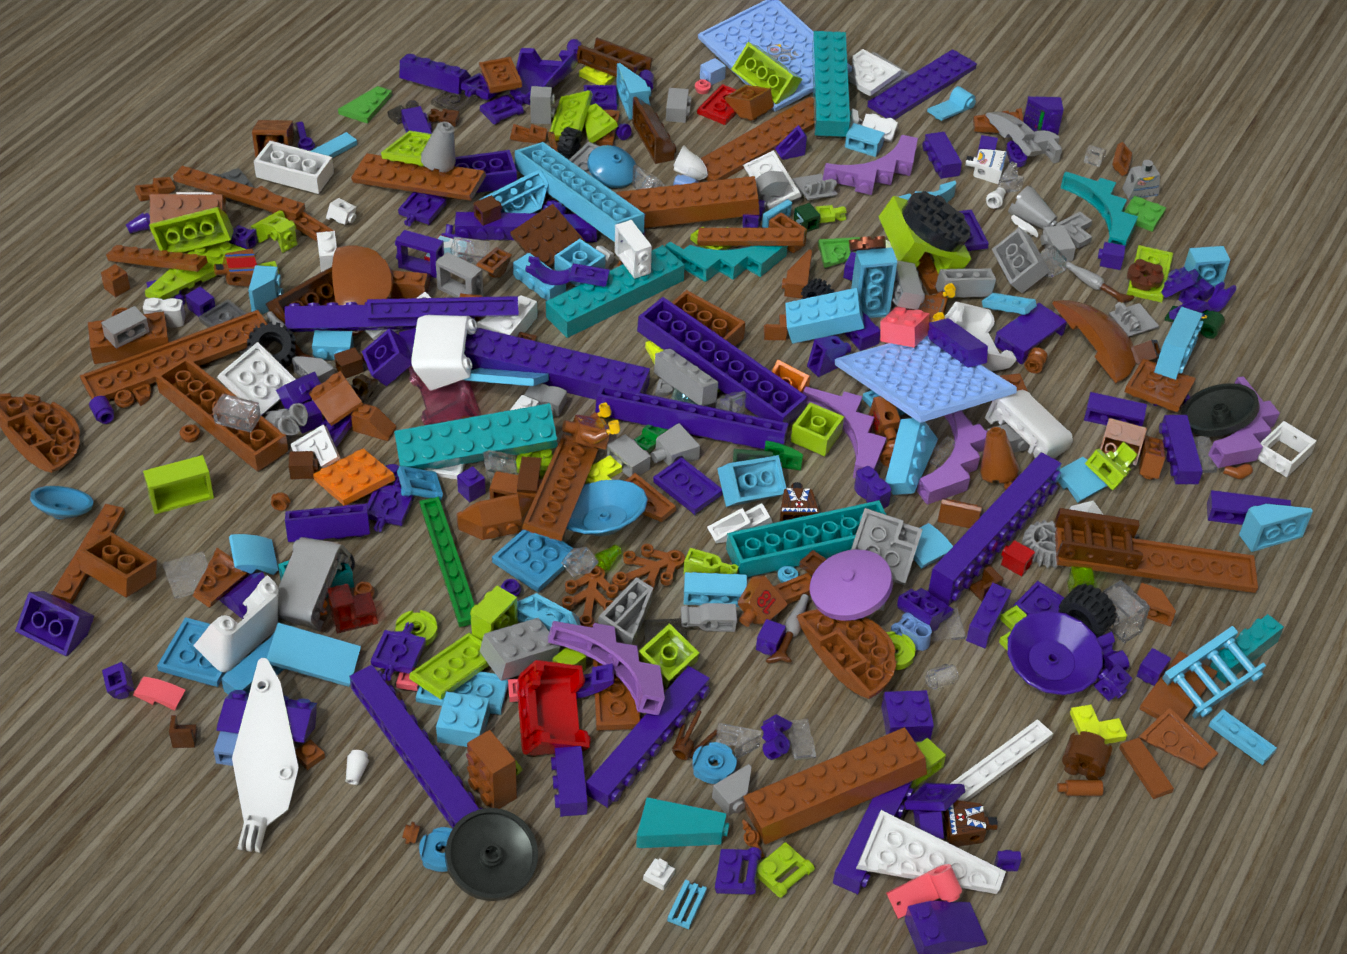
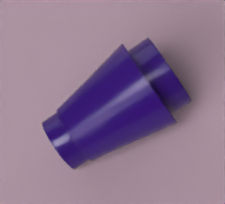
M142 213L125 224L129 233L149 230L150 216L148 213Z

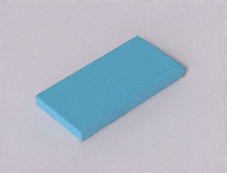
M478 368L471 370L470 377L463 380L535 386L547 382L549 374Z
M277 623L267 659L270 665L349 687V676L354 673L361 646Z
M479 672L454 690L453 693L489 698L490 713L501 715L509 679L500 681L496 674ZM419 686L416 702L443 705L444 698L439 699Z

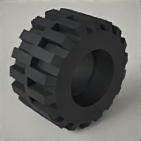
M271 321L268 322V325L261 323L260 328L257 326L253 328L254 332H250L249 339H247V350L257 342L262 345L266 341H276L283 348L279 353L272 356L285 369L286 365L290 366L292 364V358L295 357V338L285 325L280 327V323L276 322V325H273Z
M1090 584L1077 585L1059 604V612L1066 613L1082 621L1097 638L1102 636L1114 624L1117 618L1116 608L1113 606L1112 600L1101 589L1095 588Z

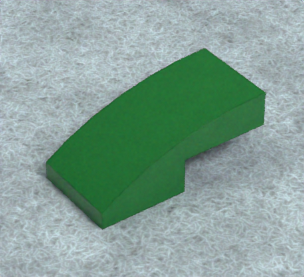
M648 424L643 428L642 435L634 440L639 447L650 453L656 448L657 437L669 429L654 427Z
M766 441L764 451L773 452V456L779 455L782 468L801 471L802 453L786 445Z

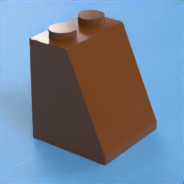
M258 120L252 129L255 157L260 154L269 141L292 146L294 139L293 120Z

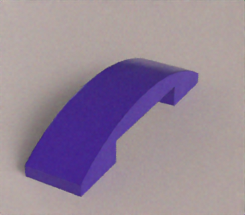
M613 663L592 667V673L584 674L585 683L576 692V699L598 693L614 683Z

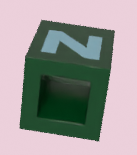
M810 203L795 207L794 221L806 228L807 232L819 228L820 214Z

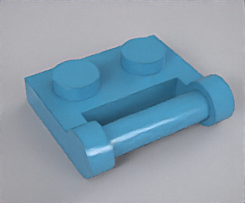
M399 466L397 473L402 487V496L439 497L441 501L443 493L436 472Z

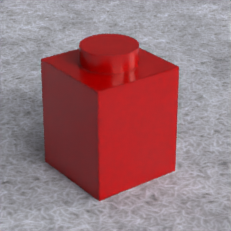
M1014 540L1010 546H1005L1003 549L1001 565L1022 577L1031 567L1035 551Z

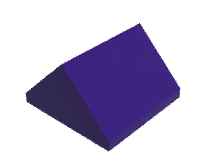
M263 572L250 574L219 601L240 618L244 619L243 616L247 612V605L245 606L243 602L257 588V585L265 578Z

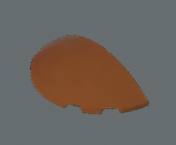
M357 245L336 248L332 263V278L335 301L338 305H346L348 302L365 305L367 299H387V297H391L393 289L392 272L386 260L378 252L368 247ZM352 331V334L355 336L363 331Z
M1058 300L1052 303L1073 330L1080 329L1097 350L1094 357L1115 383L1123 381L1130 375L1136 363L1131 349L1134 345L1125 330L1114 319L1099 309L1085 303L1071 300Z
M11 393L0 394V427L24 458L39 469L51 473L61 469L71 461L79 449L80 429L73 416L66 409L55 402L51 404L43 402L40 396L25 394L23 397H12Z
M818 609L797 615L796 618L805 636L830 672L847 688L862 697L870 699L888 685L896 669L895 647L889 635L878 624L867 617H864L863 620H836L825 616Z

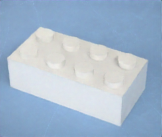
M269 141L254 160L257 178L317 194L321 192L334 174L332 157Z

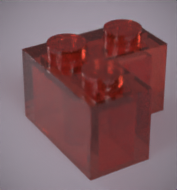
M348 584L327 588L330 612L336 634L378 624L377 612L371 592L352 596Z

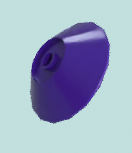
M1042 611L1029 614L1014 625L1008 636L1007 654L1014 671L1027 684L1045 693L1068 695L1082 692L1096 681L1103 668V650L1096 635L1082 621L1066 613Z

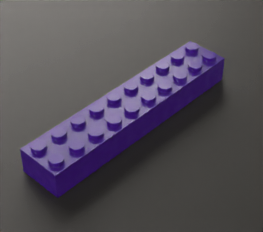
M662 297L638 316L637 332L663 350H674L687 361L718 381V389L758 417L785 422L790 425L805 410L806 395L666 298Z
M477 328L474 334H467L464 354L472 362L471 370L484 368L549 374V380L543 384L549 387H559L566 390L567 393L596 400V395L601 385L643 394L646 393L649 387L650 368L482 328Z
M1041 452L933 567L928 592L940 601L945 602L948 606L953 601L956 602L961 596L962 591L970 587L975 576L979 577L985 565L992 563L996 553L1002 552L1006 542L1013 540L1016 531L1023 529L1027 519L1034 517L1037 508L1044 506L1049 495H1054L1058 488L1056 483L1061 476L1060 467L1062 463Z

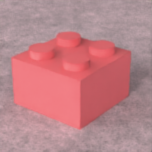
M895 307L880 321V341L915 348L928 335L929 313H925L922 310H908L903 307Z

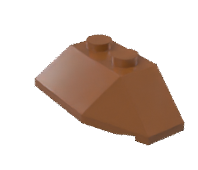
M512 494L476 502L467 507L463 512L457 513L458 530L481 540L519 533L523 530L524 520L535 497Z

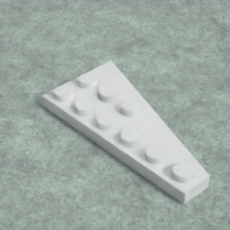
M882 810L878 814L856 869L915 879L938 866L951 864L961 888L997 894L1000 890L1006 871Z

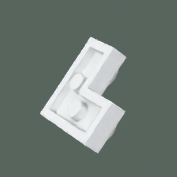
M325 425L318 427L290 444L293 451H314L322 468L328 467L341 459Z

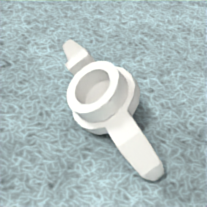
M1015 215L1011 216L1012 221L1018 225V228L1020 227L1026 233L1038 237V232L1033 226Z

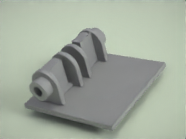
M822 174L792 178L807 200L838 195L834 190V187L837 186L836 180L829 179L824 181Z
M1118 302L1115 305V311L1109 312V315L1125 330L1129 337L1159 328V325L1140 303L1126 307L1124 303Z

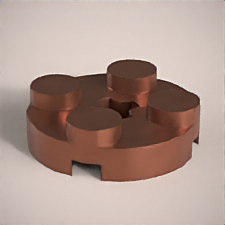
M871 236L860 237V239L849 240V248L851 252L886 248L885 236H878L871 239Z
M1137 259L1135 263L1130 265L1127 279H1130L1131 285L1137 289L1146 291L1151 290L1152 287L1157 289L1161 286L1164 278L1163 267Z

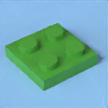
M1134 196L1124 212L1138 216L1136 226L1153 232L1165 214L1166 207Z

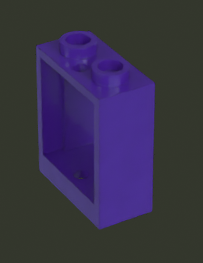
M403 230L395 240L398 268L412 272L431 274V277L437 278L436 261L444 255V241ZM408 247L430 253V261L409 256Z

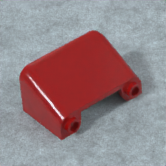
M535 660L520 673L517 680V694L523 754L531 756L555 754V748L581 746L582 752L590 747V735H588L586 730H579L576 692L585 683L582 666Z

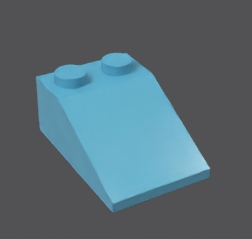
M617 63V93L629 120H632L633 97H638L651 106L649 101L651 89L647 87L645 80L621 63Z
M779 455L728 463L717 468L726 507L783 495L784 489H786Z
M1273 504L1253 506L1247 511L1239 536L1251 552L1301 538L1304 535L1313 510L1311 508Z

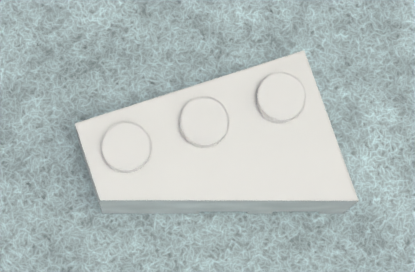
M521 295L518 297V316L485 317L477 322V328L517 337L519 332L525 333L537 319V301Z

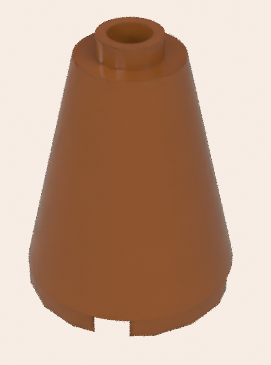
M993 427L986 433L980 468L981 477L990 483H993V480H999V483L1012 481L1018 476V462L1006 431L1000 427Z

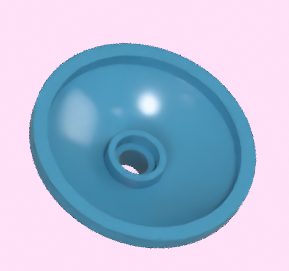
M611 145L599 146L592 150L588 157L587 165L591 175L605 186L623 188L629 186L636 178L637 165L635 160L629 153L619 147Z
M39 487L34 489L30 495V501L37 509L56 519L81 516L93 508V499L88 494L69 487Z

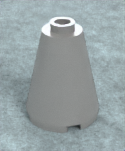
M449 122L437 124L421 153V162L430 170L435 168L440 169L439 172H447L454 168L456 162L454 127Z
M1026 186L1017 195L1015 204L1012 203L1008 210L1009 214L1015 215L1023 221L1043 230L1044 227L1055 226L1058 223L1056 221L1057 216L1032 186Z

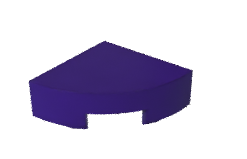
M302 121L296 122L295 127L299 139L307 137L304 123Z

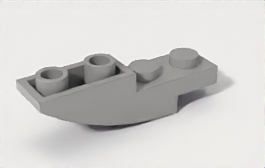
M1003 112L986 113L989 122L997 128L999 134L1004 138L1012 137V140L1020 146L1025 155L1037 156L1041 153L1042 150L1032 139L1036 133L1024 122Z

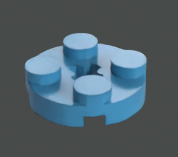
M711 742L703 748L702 746L698 747L693 754V774L696 778L706 783L716 784L736 771V757L732 754L731 748L725 744ZM717 760L718 766H712L709 762Z
M436 828L428 836L427 834L423 836L419 844V853L425 868L438 872L448 871L445 862V852L440 853L437 849L446 846L452 828Z

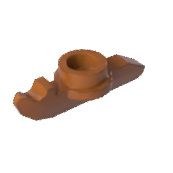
M743 819V829L746 831L744 841L748 846L759 848L762 851L759 844V832L753 830L749 823ZM762 851L761 858H764L765 855Z

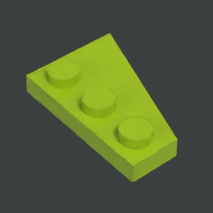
M596 103L589 106L584 123L588 140L594 143L617 128L618 124Z

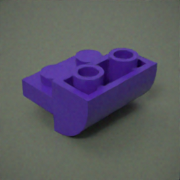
M911 588L901 594L897 601L898 609L904 613H910L920 621L928 624L932 631L938 630L939 624L951 617L954 610L923 588L917 591Z

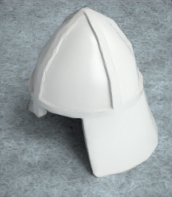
M683 145L674 163L673 170L698 181L707 177V168L703 161Z

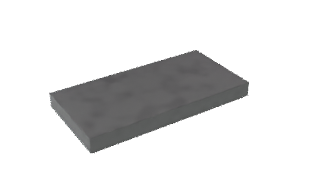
M227 299L200 315L199 321L209 328L247 313ZM266 341L261 346L265 347L273 341ZM247 348L238 352L242 355L247 351Z

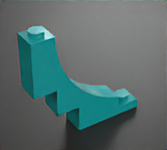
M668 242L665 245L672 254L685 264L687 272L704 282H707L718 272L731 279H735L746 269L761 277L787 256L788 246H750L734 250H713L693 245L682 249L672 242Z

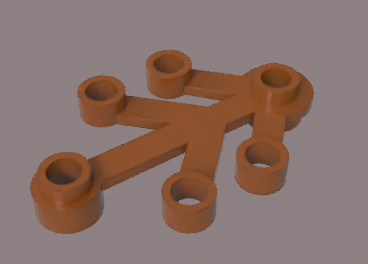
M644 544L641 547L642 556L655 557L661 560L653 561L637 557L633 551H626L623 554L625 564H635L643 567L626 574L624 572H617L612 578V584L617 585L619 591H623L628 587L629 581L649 574L648 578L643 582L651 585L654 591L655 581L660 569L667 567L666 572L661 574L660 582L665 586L671 585L674 571L684 564L685 556L678 550L663 552L653 549L651 544Z
M590 566L585 570L583 577L576 581L568 580L565 583V591L569 594L576 593L578 588L589 583L588 588L573 597L565 596L562 599V607L567 610L573 609L574 605L586 599L583 615L579 618L581 626L593 627L592 611L594 599L603 608V611L613 602L612 600H607L596 589L597 585H600L606 591L607 597L616 598L618 596V586L610 584L604 578L605 571L599 566Z

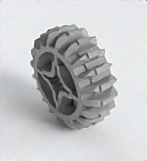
M1043 520L1041 523L1036 521L1034 525L1030 524L1024 532L1022 545L1035 551L1033 563L1037 562L1039 566L1045 565L1046 568L1052 566L1056 569L1060 566L1056 562L1055 531L1057 528H1055L1052 520L1050 523Z

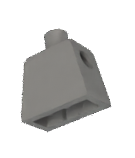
M678 423L657 437L656 450L651 452L650 455L654 463L664 460L668 466L681 457L689 463L699 459L700 445Z

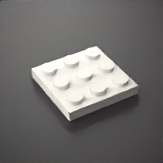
M258 342L217 377L234 395L261 416L280 401L276 390L296 380Z

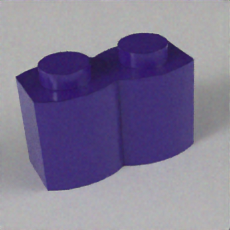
M870 466L857 470L854 483L856 493L866 499L867 503L879 500L883 509L888 507L891 496L889 484L879 478L876 470Z

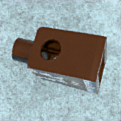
M799 482L793 483L791 488L784 489L779 522L819 513L813 490L803 488V485Z
M956 800L946 811H943L947 843L955 847L980 844L984 842L986 830H997L998 827L997 817H984L983 805L980 803Z

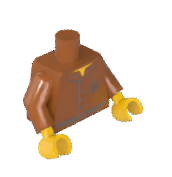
M949 283L944 287L945 292L941 291L935 295H925L924 302L920 304L918 310L929 313V323L945 319L947 296L949 298L955 296L956 288L953 283Z
M602 403L599 405L600 412L598 413L594 412L590 416L575 415L573 422L565 420L562 431L571 433L574 441L577 443L606 449L610 434L619 433L620 425L618 420H613L608 425L606 424L604 418L611 415V409L607 403Z

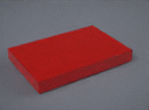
M722 84L697 109V114L726 125L737 113L728 104L725 97L736 91V89Z

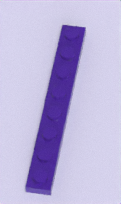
M518 296L367 299L368 319H409L425 315L470 317L519 315Z

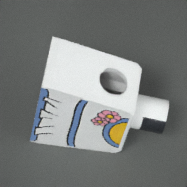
M980 149L977 157L967 156L965 166L975 167L974 177L999 184L1007 152Z

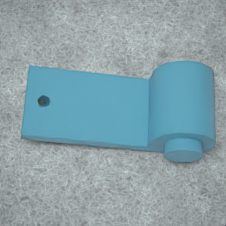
M957 86L951 92L949 100L928 108L927 112L935 116V119L942 121L973 108L976 103L975 96L962 87Z

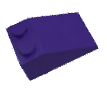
M926 901L907 907L904 921L918 954H950L987 945V940L970 902Z

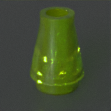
M612 545L596 553L593 558L594 566H599L603 570H609L618 556L621 555L620 547Z

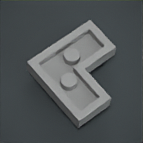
M1078 212L1055 224V226H1065L1077 248L1090 243L1092 240V236L1084 231V229L1092 225V220L1082 212Z

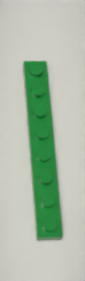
M435 497L419 501L420 509L458 626L471 625L470 612L475 604L440 499Z

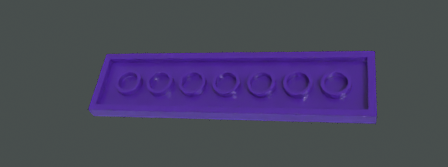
M952 49L885 92L869 100L867 107L886 119L892 118L895 120L975 70L977 63Z

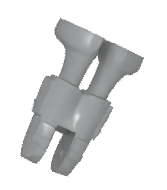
M295 403L290 406L289 410L279 409L278 411L266 412L265 419L278 428L282 434L295 435L300 431L298 426L306 424L308 413L303 404Z

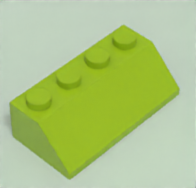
M747 42L731 68L733 72L750 85L771 88L772 99L776 104L792 95L803 80L758 45Z
M219 207L149 224L159 250H166L168 252H185L229 241L234 232L228 215Z

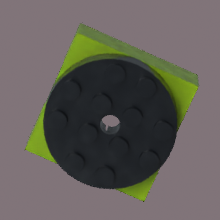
M923 191L912 194L908 200L893 196L878 216L898 261L914 263L917 268L920 264L919 259L924 252L932 254L935 260L934 265L939 274L940 269H964L971 260L965 246L966 241L970 237L971 228L965 221L964 214L953 208L939 195L934 196Z

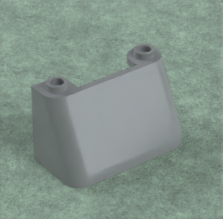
M301 537L294 542L292 556L278 587V618L317 631L321 630L324 621L319 619L320 612L324 613L325 611L323 604L337 570L341 571L342 569L340 564H348L351 554L344 545Z

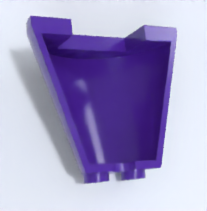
M521 48L516 70L521 78L522 87L510 90L514 101L517 104L530 105L532 86L552 87V89L556 87L576 68L578 58L575 51L561 50L559 57L562 61L541 60L535 48Z

